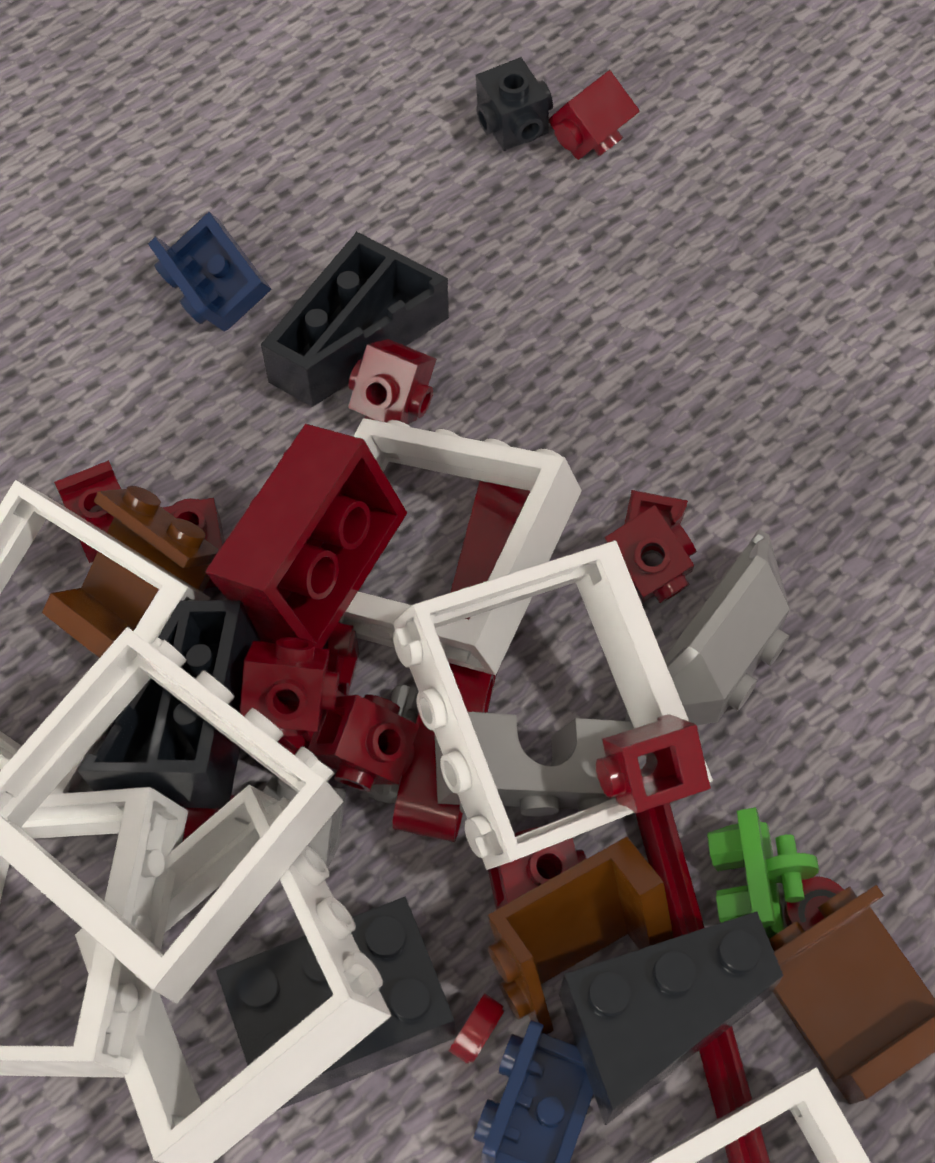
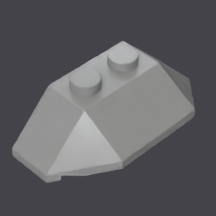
M760 529L664 657L688 720L696 725L718 722L729 706L739 711L757 684L758 680L751 676L761 661L771 666L789 638V635L782 631L789 612L788 601L770 535ZM626 712L625 721H631L628 712Z

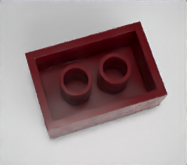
M305 424L290 447L284 452L282 459L263 487L253 498L248 509L225 543L219 548L205 572L227 600H241L262 641L276 643L281 638H302L313 642L315 648L322 649L404 520L407 511L364 439Z

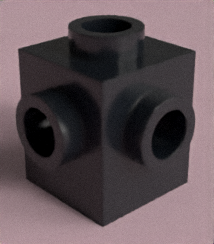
M522 57L475 75L477 91L476 112L479 123L485 134L494 135L503 151L523 143L532 142L538 137L549 133V110L553 109L551 92L543 80L537 81Z

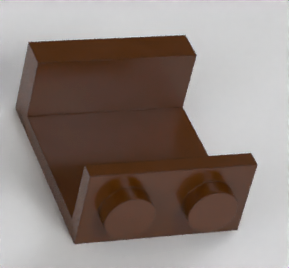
M128 486L127 489L98 491L94 502L114 516L107 534L203 593L210 579L205 571L219 549L204 539L206 535L200 527L187 520L175 518L160 507L161 501L155 494L144 488ZM98 551L81 588L51 593L42 613L100 658L127 627L132 631L135 630L159 589Z
M627 836L488 914L496 942L487 948L495 967L504 979V982L499 984L502 994L518 1020L528 1015L531 1020L544 1025L542 1033L546 1035L554 1031L541 984L627 934L638 949L674 938L664 883Z
M877 885L858 897L849 886L818 907V910L825 919L807 931H804L800 923L796 921L769 939L784 975L773 990V993L849 1105L870 1098L935 1052V998L870 907L884 896Z

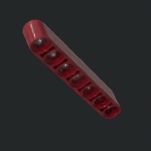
M479 481L450 593L488 581L531 491ZM449 663L467 712L488 713L497 673L493 675ZM418 714L416 724L419 725L413 742L415 748L414 758L408 770L402 775L394 808L393 829L455 843L463 813L460 811V804H438L434 730H430L425 726L420 714Z

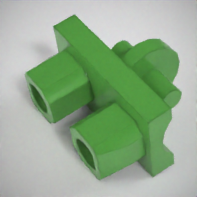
M756 807L737 810L738 824L729 825L707 833L710 857L715 869L719 872L745 867L748 883L746 886L717 890L716 901L719 920L722 923L757 911L767 937L771 938L785 929L778 883L783 884L786 902L804 900L802 880L812 878L819 873L817 857L812 854L797 853L794 835H781L775 838L778 856L773 857L769 826L766 822L759 821Z

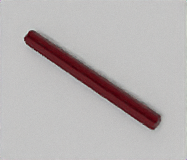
M670 803L640 813L635 812L648 863L664 883L673 937L676 938L704 929V923ZM731 1026L714 1041L699 1050L717 1120L753 1100L733 1027ZM760 1126L725 1146L729 1163H770Z

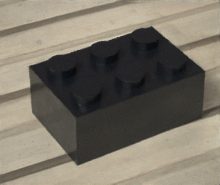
M406 896L352 917L355 923V930L351 934L360 952L375 965L381 975L383 985L379 988V991L390 1011L391 1017L278 1110L456 1038L454 1017ZM306 935L216 970L248 1066L333 996V992Z

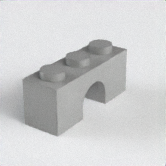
M468 712L503 806L520 807L522 815L538 817L556 814L559 812V808L579 809L580 812L615 798L607 797L602 790L597 777L596 760L606 756L602 739L634 729L631 721L575 718L551 736L552 763L551 766H545L533 761L523 751L518 739L516 715ZM435 736L438 804H460V811L465 813L458 793H453L443 778L440 765L443 754Z

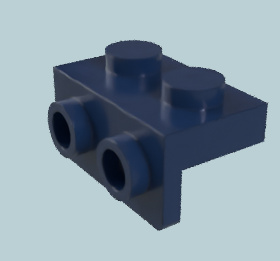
M210 212L203 216L172 247L156 236L148 243L159 259L154 265L155 269L173 288H180L185 295L180 300L182 307L199 324H203L208 320L221 330L226 331L272 290L222 222Z
M530 1020L524 1038L512 1034L498 1070L499 1074L509 1077L500 1103L487 1099L473 1137L474 1140L484 1143L481 1163H570L594 1093L577 1046L542 1033L544 1025Z

